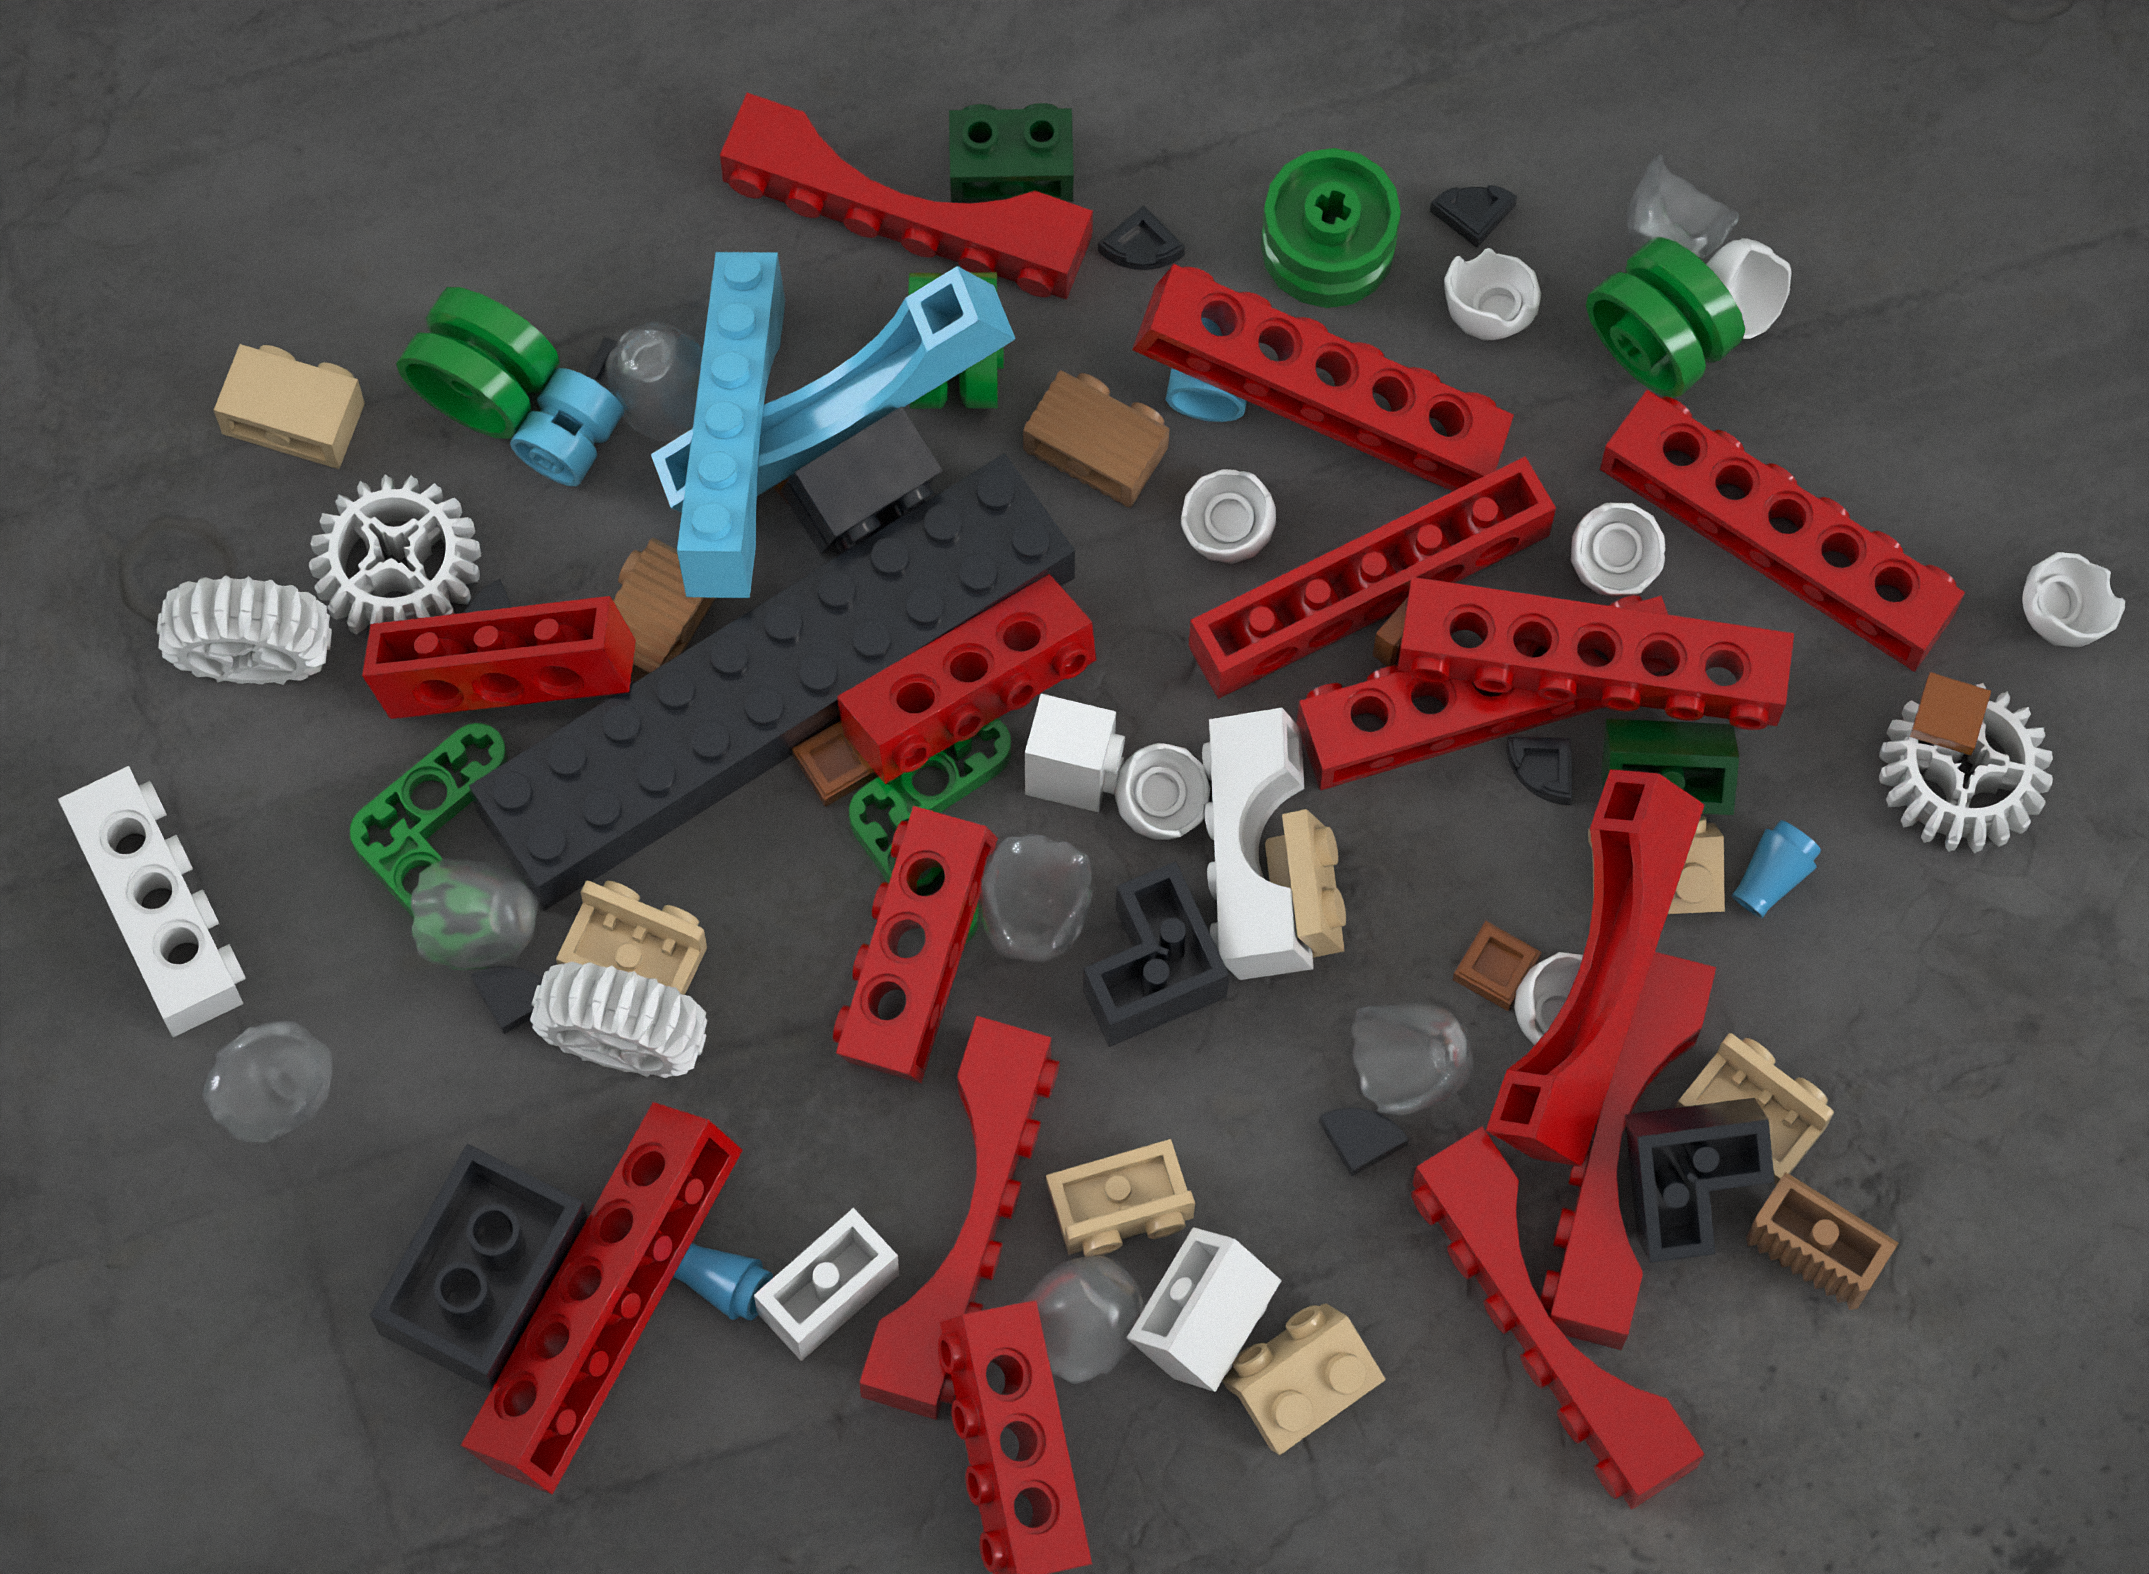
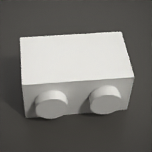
M1041 694L1025 750V795L1099 812L1104 792L1114 794L1119 771L1124 763V757L1121 756L1125 736L1115 734L1116 711Z
M852 1208L754 1295L757 1313L802 1361L899 1275L898 1255L863 1217Z
M1193 1227L1127 1336V1339L1173 1379L1216 1392L1225 1375L1231 1370L1233 1361L1255 1324L1265 1313L1267 1305L1281 1280L1236 1239Z

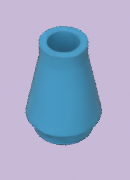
M1780 820L1773 830L1765 829L1739 886L1731 895L1732 898L1753 915L1763 918L1774 904L1817 868L1814 860L1821 852L1820 847L1801 830L1788 822Z
M691 1243L673 1278L684 1282L731 1320L741 1316L751 1321L758 1315L754 1295L773 1279V1273L763 1269L762 1261L759 1259L700 1247Z

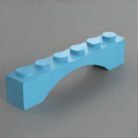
M716 252L677 546L686 597L750 598L756 550L757 475L762 414L770 369L775 355L780 349L785 309V295L778 253Z
M956 266L907 296L895 316L883 330L856 355L803 388L765 404L759 444L757 496L899 407H905L1014 341L1016 338L994 285ZM693 429L651 454L670 507L679 512H682Z

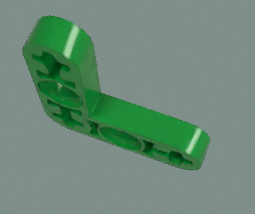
M998 718L983 726L976 734L983 741H989L992 738L996 739L994 742V756L987 759L983 753L979 752L964 761V772L967 774L965 777L959 776L954 760L946 753L952 750L956 761H959L972 751L971 738L954 743L930 757L917 770L905 772L886 784L878 777L862 787L853 796L849 805L851 830L888 883L896 859L891 857L892 844L885 852L880 849L888 846V835L876 821L867 825L864 824L867 820L866 807L874 804L876 808L883 810L890 806L892 809L889 811V823L895 832L902 820L909 821L913 806L941 813L999 775L1007 767L1011 758V735L1006 725ZM937 767L947 774L949 783L940 794L926 796L920 794L912 784L914 775L922 768ZM933 867L925 878L917 881L918 895H931L930 893L945 879L943 868ZM977 904L966 943L975 936L979 927V904Z
M482 723L468 724L458 729L364 806L352 819L350 826V839L359 859L444 952L460 959L472 958L484 951L489 945L493 934L492 922L489 912L482 901L432 848L426 839L473 801L469 789L470 784L508 761L506 746L500 733L490 725ZM474 744L476 748L481 750L490 745L488 749L490 763L482 766L476 760L469 763L460 771L465 785L458 788L451 773L442 766L449 762L455 773L468 761L465 750L468 746ZM424 781H437L446 787L447 796L441 806L433 810L419 809L411 801L413 790ZM401 803L408 818L416 823V825L411 829L408 828L403 818L390 830L393 840L390 845L384 847L381 843L374 842L368 847L370 837L367 830L369 827L375 824L382 830L390 827L399 819L393 806ZM418 866L431 867L439 875L437 887L433 892L425 896L411 895L403 887L406 874ZM452 891H455L457 893L455 895L450 896ZM447 899L451 908L461 919L468 920L473 915L475 916L472 923L476 933L467 939L462 933H457L453 937H449L453 931L447 915L439 908ZM434 911V913L432 914V916H428V915L426 914V913H429V912Z

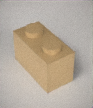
M240 344L215 405L214 413L223 435L340 469L365 402L358 379L354 378L348 370L338 365L320 363L316 367L295 361V358L290 353L278 347L262 345L260 349H255Z

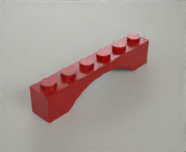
M746 93L720 153L723 182L728 183L734 191L743 196L755 199L766 196L784 202L788 208L801 216L818 218L822 215L842 222L848 230L859 236L875 238L877 235L900 242L906 250L915 255L925 258H932L938 255L958 262L964 270L970 273L997 272V276L1016 282L1023 291L1037 297L1054 295L1067 300L1092 239L1093 210L1037 191L1006 200L973 204L935 202L897 192L869 179L843 161L819 136L805 112L750 93Z
M1613 769L1609 771L1590 826L1594 858V899L1590 930L1580 969L1564 1005L1547 1032L1525 1056L1506 1070L1486 1131L1533 1159L1581 1167L1583 1165L1705 806L1659 773Z
M1659 952L1654 953L1593 1132L1590 1148L1587 1150L1582 1167L1572 1165L1568 1184L1580 1187L1575 1209L1562 1208L1553 1246L1565 1249L1560 1271L1556 1272L1547 1269L1541 1290L1540 1301L1544 1309L1550 1311L1549 1317L1565 1336L1622 1350L1626 1342L1643 1271L1628 1242L1619 1209L1617 1167L1621 1137L1626 1125L1625 1115L1631 1114L1646 1088L1671 1062L1695 1046L1703 1026L1716 971L1714 966Z
M976 1016L957 1075L958 1094L970 1121L976 1149V1181L969 1213L955 1246L935 1275L905 1304L879 1320L859 1382L861 1398L934 1420L938 1418L942 1402L953 1404V1401L956 1400L951 1373H947L944 1370L939 1358L938 1339L942 1334L940 1322L962 1314L982 1311L984 1308V1304L974 1302L981 1278L992 1281L999 1264L1003 1243L993 1239L1000 1217L1011 1220L1018 1203L1022 1182L1014 1180L1013 1176L1019 1157L1031 1159L1036 1146L1041 1121L1031 1118L1038 1096L1050 1098L1059 1071L1060 1061L1050 1059L1051 1037Z
M1483 1126L1416 1167L1412 1182L1416 1189L1411 1192L1412 1200L1425 1221L1431 1226L1438 1222L1452 1243L1447 1246V1251L1458 1271L1467 1280L1475 1276L1488 1295V1298L1483 1300V1303L1495 1326L1503 1334L1511 1330L1525 1352L1520 1355V1359L1532 1381L1540 1389L1548 1385L1562 1407L1557 1410V1415L1566 1432L1577 1444L1585 1440L1598 1459L1599 1463L1594 1465V1470L1605 1490L1614 1499L1623 1496L1632 1510L1695 1470L1705 1454L1667 1398L1637 1389L1602 1370L1575 1348L1548 1316L1530 1283L1519 1247L1516 1217L1519 1179Z

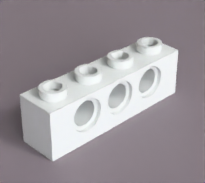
M127 766L59 798L58 800L172 1037L242 1005L243 1002L235 984L245 980L246 977L230 944L217 949L208 929L219 924L218 919L204 890L202 889L191 894L182 877V874L193 870L177 835L166 840L162 836L155 820L167 814L151 781L138 786L130 767ZM140 834L146 837L142 847L134 853L120 854L115 852L119 841L128 835ZM165 888L172 891L169 901L160 908L147 909L141 906L144 897L154 889ZM193 943L199 946L197 954L189 962L184 964L168 962L170 952L177 945Z

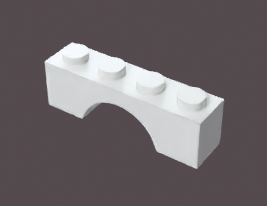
M1283 708L1209 719L1210 742L1203 745L1202 759L1206 775L1212 781L1213 802L1206 803L1205 822L1208 834L1214 840L1215 862L1208 864L1207 878L1211 895L1214 900H1217L1218 922L1211 924L1210 935L1225 966L1239 980L1312 970V949L1297 937L1291 888L1265 880L1259 864V843L1268 819L1285 800L1304 789L1302 729Z

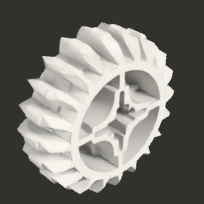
M385 474L381 481L382 490L371 493L370 487L360 481L357 486L360 499L355 502L351 501L348 497L338 494L336 505L341 514L340 516L322 513L320 524L326 534L312 536V550L319 556L311 559L309 568L312 576L320 579L315 585L318 598L323 601L331 600L328 610L336 621L348 616L347 624L349 630L355 633V635L363 631L369 624L455 614L450 602L469 605L471 594L465 584L477 583L480 577L478 566L472 563L481 557L479 542L471 539L476 532L474 523L468 517L460 518L462 508L460 502L455 497L442 502V490L435 483L420 494L418 480L411 475L405 481L402 489H395L392 478ZM393 521H409L397 527L384 525V523ZM361 537L365 542L368 555L358 564L360 571L349 580L345 575L346 562L351 549ZM441 539L446 545L445 557L440 570L430 581L426 577L422 564L432 554L431 547ZM382 549L389 556L393 555L398 560L406 557L409 569L402 562L398 563L392 558L385 561ZM393 591H401L408 594L396 598L382 597Z
M225 575L222 579L217 580L204 577L199 579L198 583L187 581L180 584L179 588L177 587L167 592L166 599L163 600L162 612L158 614L157 634L160 635L158 648L162 650L163 658L174 663V666L181 671H192V674L196 677L207 676L215 678L217 683L222 681L240 684L275 682L284 685L289 679L302 681L308 678L309 675L321 671L322 665L326 663L327 650H330L332 629L329 628L330 615L327 613V606L316 600L315 596L309 592H298V589L293 585L281 586L275 584L272 579L264 582L252 580L249 576L245 579H232Z
M1984 683L1976 685L1977 687L1986 689ZM2008 691L2001 693L1995 702H1988L1975 749L1972 755L1967 757V762L1973 765L1970 772L1974 771V773L1970 776L1965 788H1963L1965 773L1958 770L1961 763H1958V760H1961L1964 753L1935 744L1933 746L1921 744L1922 740L1909 737L1919 706L1918 703L1912 700L1909 701L1901 713L1904 720H1892L1889 725L1887 735L1892 741L1883 743L1879 753L1880 759L1888 763V765L1881 769L1879 780L1881 784L1894 786L1886 798L1888 807L1905 805L1908 807L1901 818L1903 827L1913 826L1918 820L1925 825L1921 835L1924 843L1930 842L1934 839L1936 832L1946 835L1945 846L1948 852L1956 850L1961 837L1967 839L1968 845L1974 853L1983 849L1986 835L1993 843L2000 847L2007 843L2010 837L2009 829L2019 834L2024 833L2031 823L2028 814L2038 815L2044 807L2045 800L2040 793L2049 791L2053 778L2052 775L2043 770L2048 768L2053 760L2052 751L2036 748L2045 737L2044 727L2025 729L2024 725L2031 715L2029 707L2018 709L2014 714L2006 709L2010 701ZM1985 734L1994 739L2007 755L1994 751L1988 745ZM1923 779L1937 783L1944 790L1946 801L1937 796ZM1998 788L2013 791L2008 797L1997 804L1983 808H1969L1970 801L1975 794L1981 792L1996 794Z
M569 962L550 966L549 971L544 973L541 986L537 985L531 1004L534 1006L530 1019L533 1023L532 1028L548 1044L559 1046L563 1053L579 1056L582 1058V1061H591L601 1066L624 1072L639 1073L645 1077H648L650 1074L663 1078L687 1074L688 1070L694 1068L697 1055H701L706 1039L704 1034L707 1024L706 1012L691 996L680 994L676 987L660 984L657 979L639 976L635 971L626 972L618 970L612 965L607 968L597 966L591 962L583 965Z

